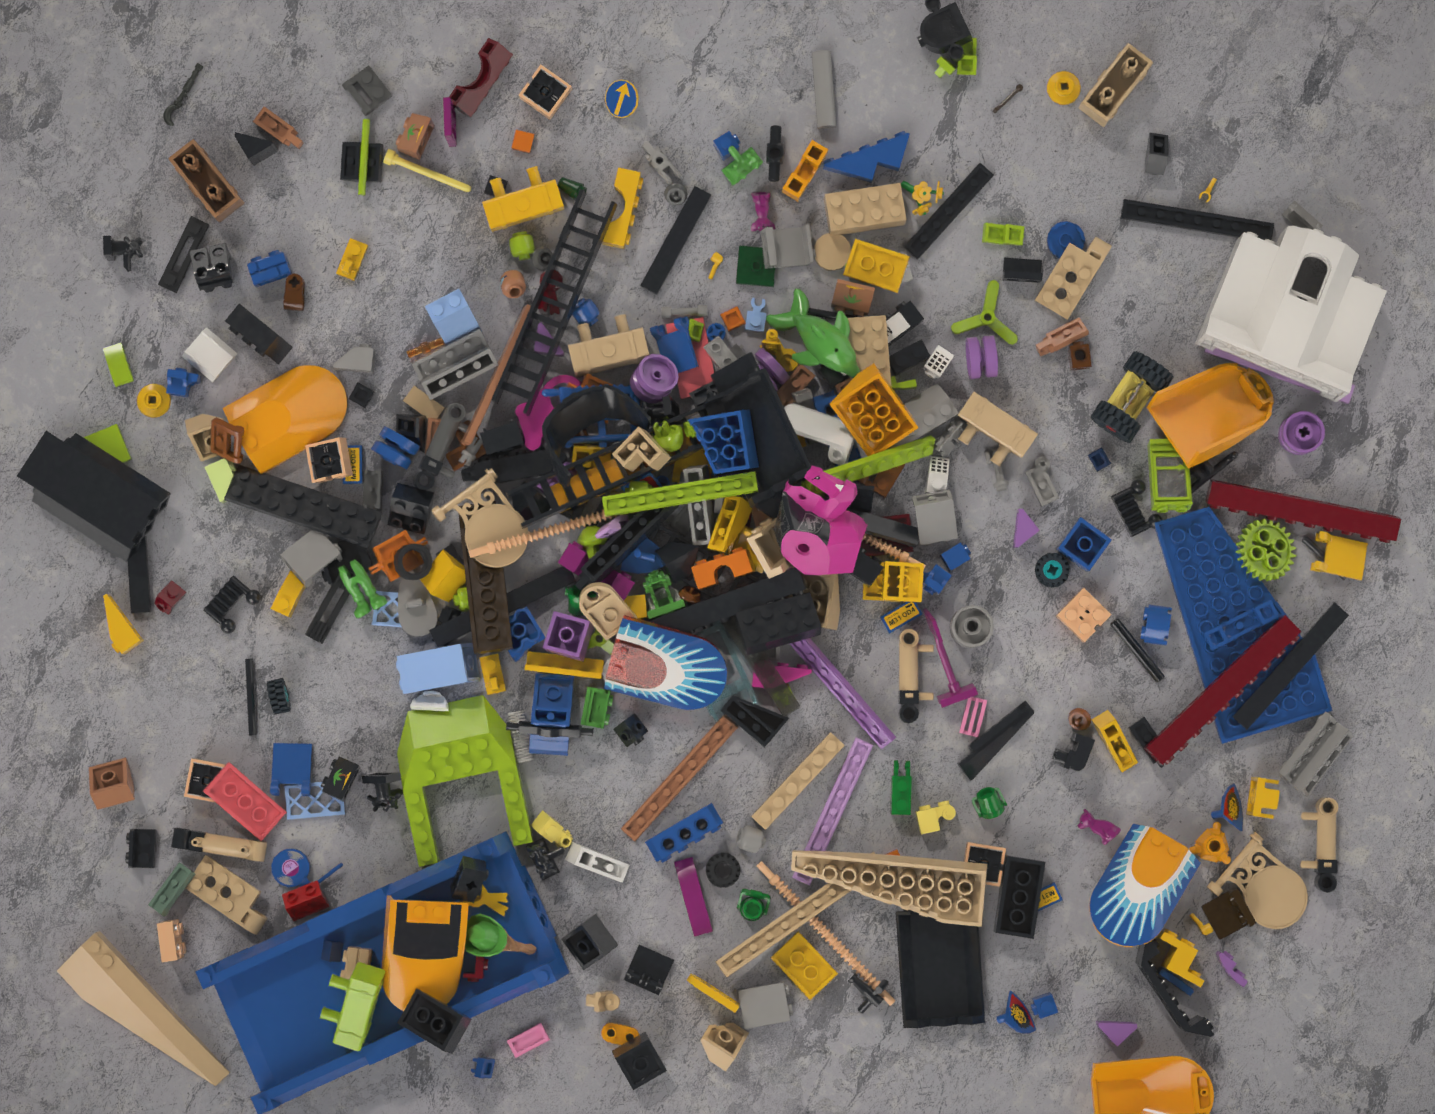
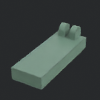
M179 862L148 905L162 916L168 915L170 908L190 883L195 873Z

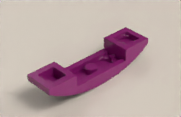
M693 857L675 861L674 864L694 937L713 932Z

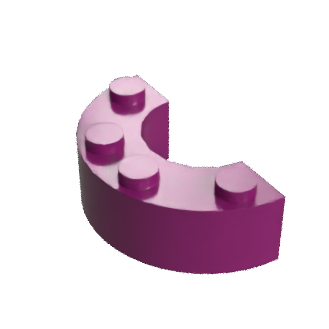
M573 541L572 544H568L557 563L579 576L582 572L581 568L590 559L588 558L587 551L584 552L582 550L583 546ZM615 570L602 581V583L610 585L623 600H625L635 582L630 580L632 576L622 571L620 574Z

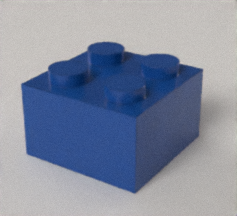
M1080 517L1056 550L1088 572L1112 539Z

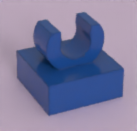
M486 1057L473 1058V1061L477 1062L476 1069L471 1068V1072L475 1073L474 1077L492 1078L495 1059Z

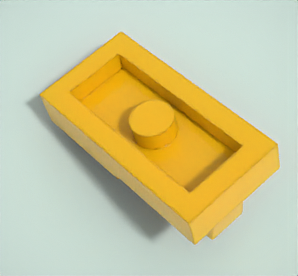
M350 238L336 274L355 281L368 245Z
M499 654L479 657L487 695L505 692L506 686Z

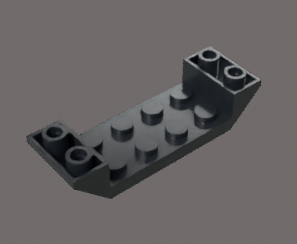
M1153 939L1145 945H1139L1135 963L1178 1028L1185 1032L1212 1037L1214 1035L1212 1032L1214 1027L1211 1022L1199 1015L1189 1019L1184 1011L1178 1009L1177 1005H1179V1002L1175 996L1167 992L1166 989L1169 987L1163 978L1157 977L1155 974L1158 970L1149 960L1160 953L1158 950L1160 945L1157 940Z

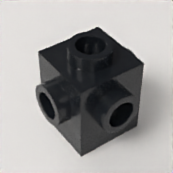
M635 713L613 729L626 747L633 743L635 746L644 740L643 735L648 732Z

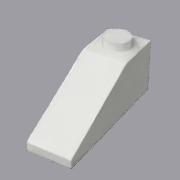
M572 842L565 860L576 866L622 883L630 866L627 863L575 842Z

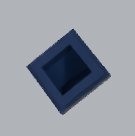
M1102 447L1088 455L1097 472L1112 464Z
M324 940L321 959L329 962H341L343 942Z

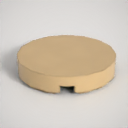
M829 233L824 234L814 245L815 261L821 268L828 271L842 269L847 263L851 252L849 241L841 234L830 236Z

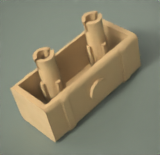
M1127 43L1109 68L1105 69L1099 76L1098 82L1089 90L1079 109L1099 125L1105 127L1137 84L1147 75L1153 61Z
M626 314L614 317L618 330L617 334L592 339L589 323L578 325L577 328L581 342L568 345L576 378L585 376L587 373L592 375L631 364H639L649 355L643 327L629 330Z
M976 392L971 394L957 415L967 422V426L958 440L968 445L977 431L982 432L999 445L990 459L991 462L999 467L1008 453L1012 452L1019 458H1022L1038 435L1029 426L1021 423Z

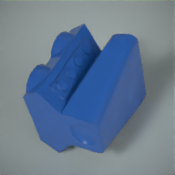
M527 607L518 609L510 616L513 649L508 650L514 662H517L533 645L544 640L545 636Z

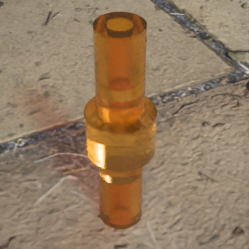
M441 337L430 342L420 343V346L406 352L408 357L411 358L421 353H429L431 349L445 343Z

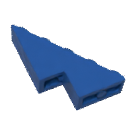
M902 131L895 134V138L889 140L883 138L871 147L869 144L864 145L855 153H852V151L843 153L839 159H827L823 161V169L872 183L877 165L899 171L910 133Z

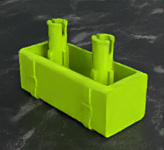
M358 962L350 979L332 974L329 986L346 991L340 1012L323 1007L320 1014V1019L337 1023L333 1038L334 1044L355 1051H361L371 1028L372 1017L384 982L385 970Z

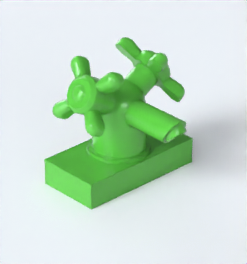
M730 146L728 152L734 160L724 167L721 172L733 186L741 179H745L746 175L752 170L758 169L763 161L752 147L740 155L734 146Z

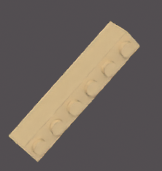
M830 732L751 817L766 830L845 745Z

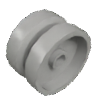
M970 605L962 607L954 613L949 628L951 636L956 643L962 647L974 648L983 645L990 639L993 634L994 624L987 610L981 606ZM969 623L974 624V630H968L967 626Z

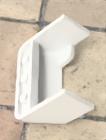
M795 403L788 404L784 408L797 435L830 445L828 457L831 462L838 465L848 463L855 438L841 419Z

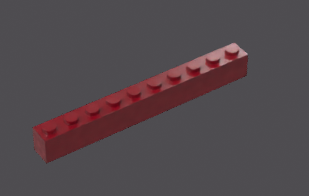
M1210 479L1205 500L1207 504H1210L1209 507L1214 509L1226 507L1230 512L1240 513V510L1246 511L1247 515L1258 517L1259 514L1266 515V519L1274 521L1281 518L1285 519V522L1289 524L1301 522L1304 523L1303 526L1315 528V525L1322 526V530L1334 532V529L1342 530L1341 533L1352 536L1353 533L1360 534L1361 538L1371 539L1372 537H1377L1379 541L1390 543L1391 540L1397 541L1402 520L1394 515Z
M1282 615L1154 737L1144 749L1159 765L1164 763L1168 765L1175 758L1173 754L1178 750L1180 752L1184 750L1189 744L1187 741L1191 737L1196 738L1203 731L1201 728L1206 723L1208 725L1217 718L1215 714L1219 710L1223 712L1230 705L1229 701L1233 697L1238 698L1244 692L1242 688L1246 684L1251 685L1258 678L1257 674L1261 670L1263 672L1272 665L1270 661L1275 657L1277 659L1286 652L1284 648L1289 643L1293 645L1300 638L1298 635L1302 631L1286 615Z

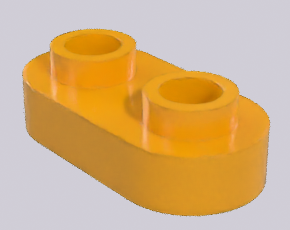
M613 1022L605 1024L601 1031L605 1041L618 1045H623L629 1041L626 1038L627 1034H632L634 1038L640 1035L634 1027ZM612 1029L614 1030L615 1034L613 1036H609L607 1034V1031Z

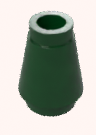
M564 177L559 180L557 185L574 201H576L580 189L584 190L585 193L587 192V188L584 187L583 183Z

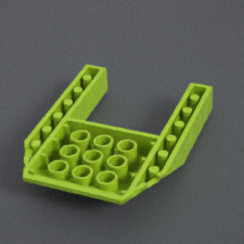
M484 695L448 702L449 711L411 710L407 712L397 757L419 867L440 862L424 786L498 770L513 845L517 846L534 842L511 731L506 730V723Z

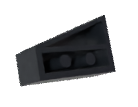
M240 303L225 320L230 325L228 329L236 336L240 333L243 336L241 340L249 346L254 344L256 346L254 350L262 357L266 354L278 365L293 348Z
M734 695L720 710L763 748L766 747L789 719L786 716Z

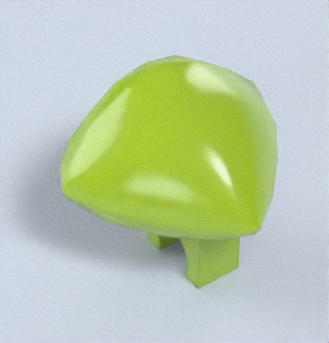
M664 421L662 427H660L659 423L655 422L653 425L655 432L653 438L665 451L675 452L679 450L684 439L682 427L677 425L669 426L667 421Z
M590 525L583 529L577 538V543L582 545L583 549L587 551L589 559L599 551L598 545H604L608 538H596L595 534L600 527Z

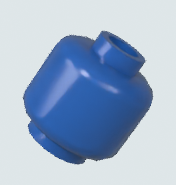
M581 298L577 301L572 316L579 325L589 323V327H591L598 321L597 317L600 311L591 299Z

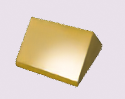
M443 549L432 562L429 574L420 580L431 595L449 603L453 595L457 594L458 588L466 583L464 565Z

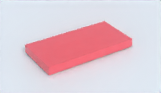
M703 317L694 318V320L704 324ZM674 323L666 324L667 334L678 330ZM705 324L700 342L691 341L699 367L678 373L677 384L680 399L690 398L689 393L713 381L711 375L714 373L712 360L703 348L708 344Z
M230 762L221 769L203 790L206 795L260 841L268 835L287 813Z

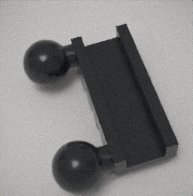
M1139 479L1134 480L1131 483V487L1111 496L1130 537L1149 528L1155 529L1154 523L1163 520L1161 515L1152 514L1149 516L1148 521H1145V517L1142 515V511L1132 495H1140L1146 490V484Z
M233 575L225 583L224 587L219 590V593L204 607L203 611L220 624L222 632L231 634L234 632L236 624L232 619H225V615L243 595L246 596V601L249 604L256 605L261 600V594L257 590H250Z

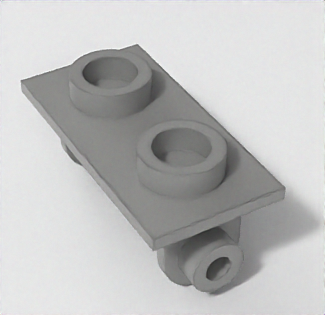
M1295 200L1282 213L1289 222L1300 228L1320 230L1323 226Z
M957 419L949 422L942 435L935 438L934 450L938 451L937 453L941 457L948 456L955 447L951 442L952 439L959 443L960 440L958 438L966 428L963 422Z

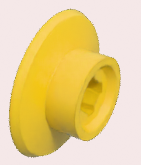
M1067 71L1053 74L1047 83L1049 97L1052 101L1061 105L1074 102L1081 91L1078 78ZM1061 84H1067V89L1062 90Z
M149 384L140 390L137 396V406L142 414L147 417L157 418L168 411L171 405V396L166 393L167 389L164 386ZM150 397H156L155 404L150 403Z

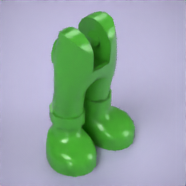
M354 559L350 562V565L356 576L351 577L345 565L338 569L344 586L353 597L354 602H357L354 615L358 619L368 614L372 608L376 610L384 606L388 601L386 597L376 593L377 590L365 569ZM358 583L361 585V587H362L363 590L365 591L366 596H368V598H369V600H370V604H369V603L366 601V599L364 598L365 596H364V594L361 592V590H360V588H359V586H358Z

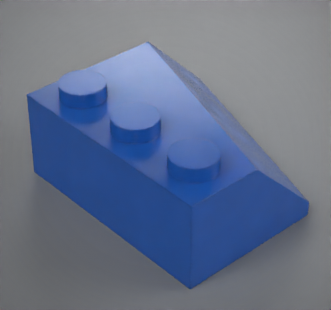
M750 410L688 419L697 434L698 441L701 442L705 450L704 454L714 474L759 467Z

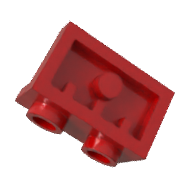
M317 880L282 894L285 909L293 922L329 907L328 901L322 893Z

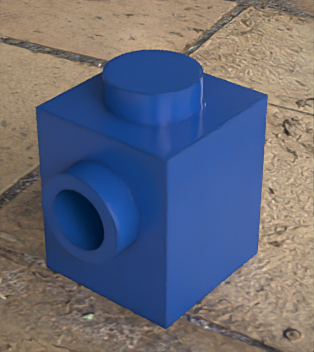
M730 131L713 140V146L723 161L732 156L728 152L730 146H734L739 152V144L741 143L736 134L732 135Z
M1050 992L1031 998L1033 1004L1030 1006L1034 1016L1037 1015L1042 1019L1058 1013L1053 995Z

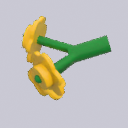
M906 181L901 183V188L910 192L912 198L916 200L919 206L912 211L914 215L919 214V216H922L929 212V208L932 207L931 202L922 205V203L929 201L931 194L936 195V203L944 195L943 187H940V181L937 184V191L932 190L925 181L915 186Z

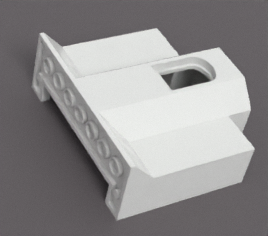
M1287 226L1280 234L1277 243L1269 239L1262 240L1257 238L1258 235L1255 233L1244 232L1236 240L1195 344L1211 351L1218 348L1320 391V396L1338 402L1351 391L1353 375L1387 291L1382 289L1383 287L1379 284H1369L1364 282L1365 279L1362 277L1351 276L1359 254L1343 243L1338 237H1328L1324 235L1323 231L1318 229L1311 230L1297 226ZM1307 257L1319 258L1327 266V273L1316 299L1292 289L1302 261Z

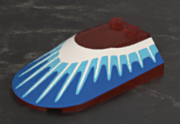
M624 615L613 646L604 689L683 710L700 709L713 703L722 693L727 682V664L719 649L703 637Z

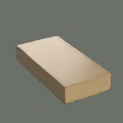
M416 386L412 387L403 400L417 412L426 416L427 419H438L445 409L434 399L430 400L428 395Z

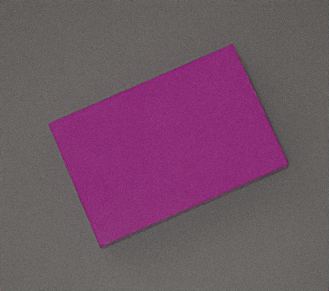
M443 97L444 136L449 147H456V110L451 98Z

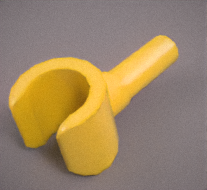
M1212 178L1206 190L1199 194V199L1204 193L1208 195L1206 202L1211 199L1210 193L1217 181L1216 178Z
M715 252L710 258L714 265L709 274V279H713L716 269L723 261L722 255L718 252Z
M1194 913L1189 915L1203 935L1207 936L1213 932L1210 923L1203 925Z

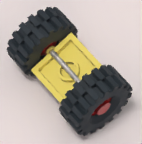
M1133 351L1123 366L1126 374L1107 402L1101 400L1090 416L1091 420L1098 424L1099 427L1127 443H1131L1141 428V425L1136 422V418L1154 391L1157 392L1167 388L1174 378L1173 374L1164 368L1163 365L1137 351Z

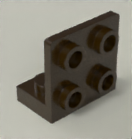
M1232 888L1201 906L1219 940L1245 926L1251 927L1257 923L1237 888Z

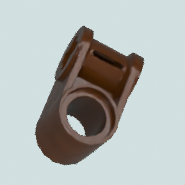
M290 274L286 278L283 301L284 310L304 311L305 281L298 274ZM295 278L300 282V284L296 285V288L291 284Z

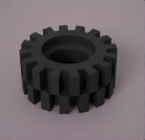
M717 853L707 862V878L714 886L727 888L735 884L739 879L740 864L729 853ZM719 863H727L731 868L730 874L725 878H721L716 874L715 869Z

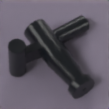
M854 973L848 982L852 983L866 998L858 1007V1011L864 1013L871 1004L877 1008L884 1000L879 994L886 989L889 982L885 979L882 980L874 990Z

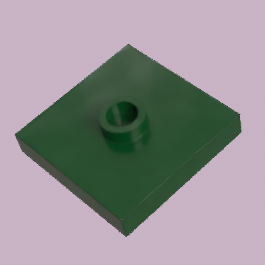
M739 246L736 284L774 288L775 268L765 269L763 248Z

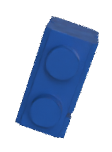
M272 251L265 258L261 256L254 257L247 264L256 288L286 278L292 274L286 254L283 251Z

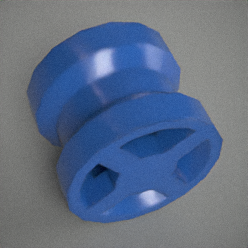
M713 323L708 327L707 338L710 342L717 336L722 340L725 339L726 331L723 325Z

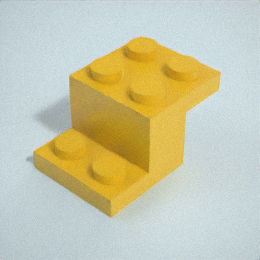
M885 561L881 563V566L884 568L873 584L868 587L863 583L862 600L922 602L924 564Z
M1165 928L1157 937L1171 944V947L1161 966L1201 987L1204 983V980L1200 978L1201 974L1189 968L1198 952L1194 948L1195 944L1184 938L1178 940L1177 934Z

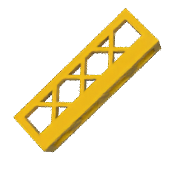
M528 651L524 670L602 679L604 660L584 658L582 662L557 654Z

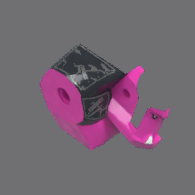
M811 466V469L807 471L804 478L828 494L829 500L825 501L821 496L802 486L789 485L787 481L774 527L777 543L782 555L805 575L853 573L860 545L867 528V524L860 516L846 510L857 495V486L847 479L842 481L823 472L822 468Z

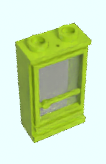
M1150 439L1147 451L1151 511H1157L1158 513H1166L1168 510H1176L1179 513L1187 512L1193 504L1190 468L1188 469L1168 439Z

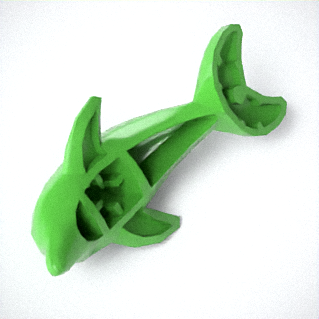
M795 289L790 312L766 316L767 323L776 330L787 331L794 327L797 328L807 348V351L792 354V359L800 365L816 366L822 364L836 372H843L852 378L861 372L856 362V353L848 340L850 333L849 320L843 311H838L834 326L819 317L807 315L810 308L809 300L803 291Z

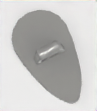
M401 577L398 590L399 622L402 629L414 637H423L430 634L429 630L437 624V611L429 591L420 579L406 580Z

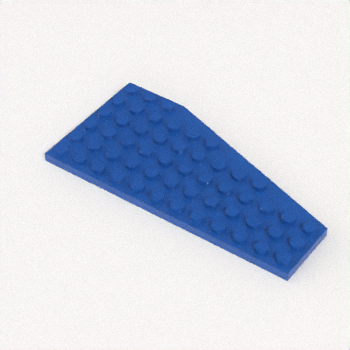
M1210 507L1154 523L1204 690L1282 615H1286L1263 582L1259 581L1258 577L1252 578L1253 572L1246 574L1247 567L1241 568L1244 562L1243 560H1237L1241 557V554L1236 553L1239 550ZM1268 600H1272L1280 617L1211 651L1203 633ZM1300 634L1298 635L1300 638L1293 645L1289 643L1284 648L1286 652L1278 659L1275 657L1270 661L1272 665L1263 672L1261 670L1257 674L1258 678L1251 685L1246 684L1242 688L1244 692L1238 698L1233 697L1229 701L1230 705L1223 712L1219 710L1215 714L1217 718L1214 722L1221 744L1325 713V711H1333L1316 655L1314 654L1248 730L1232 718L1237 710L1302 639Z

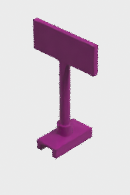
M924 608V615L929 629L934 635L936 648L949 682V692L937 696L939 704L943 708L978 695L973 683L960 687L959 681H956L936 620L927 608Z

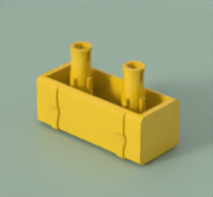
M538 166L526 169L531 183L530 187L509 194L505 193L501 178L490 180L495 198L483 201L482 204L491 231L504 230L520 223L565 210L556 180L542 183Z

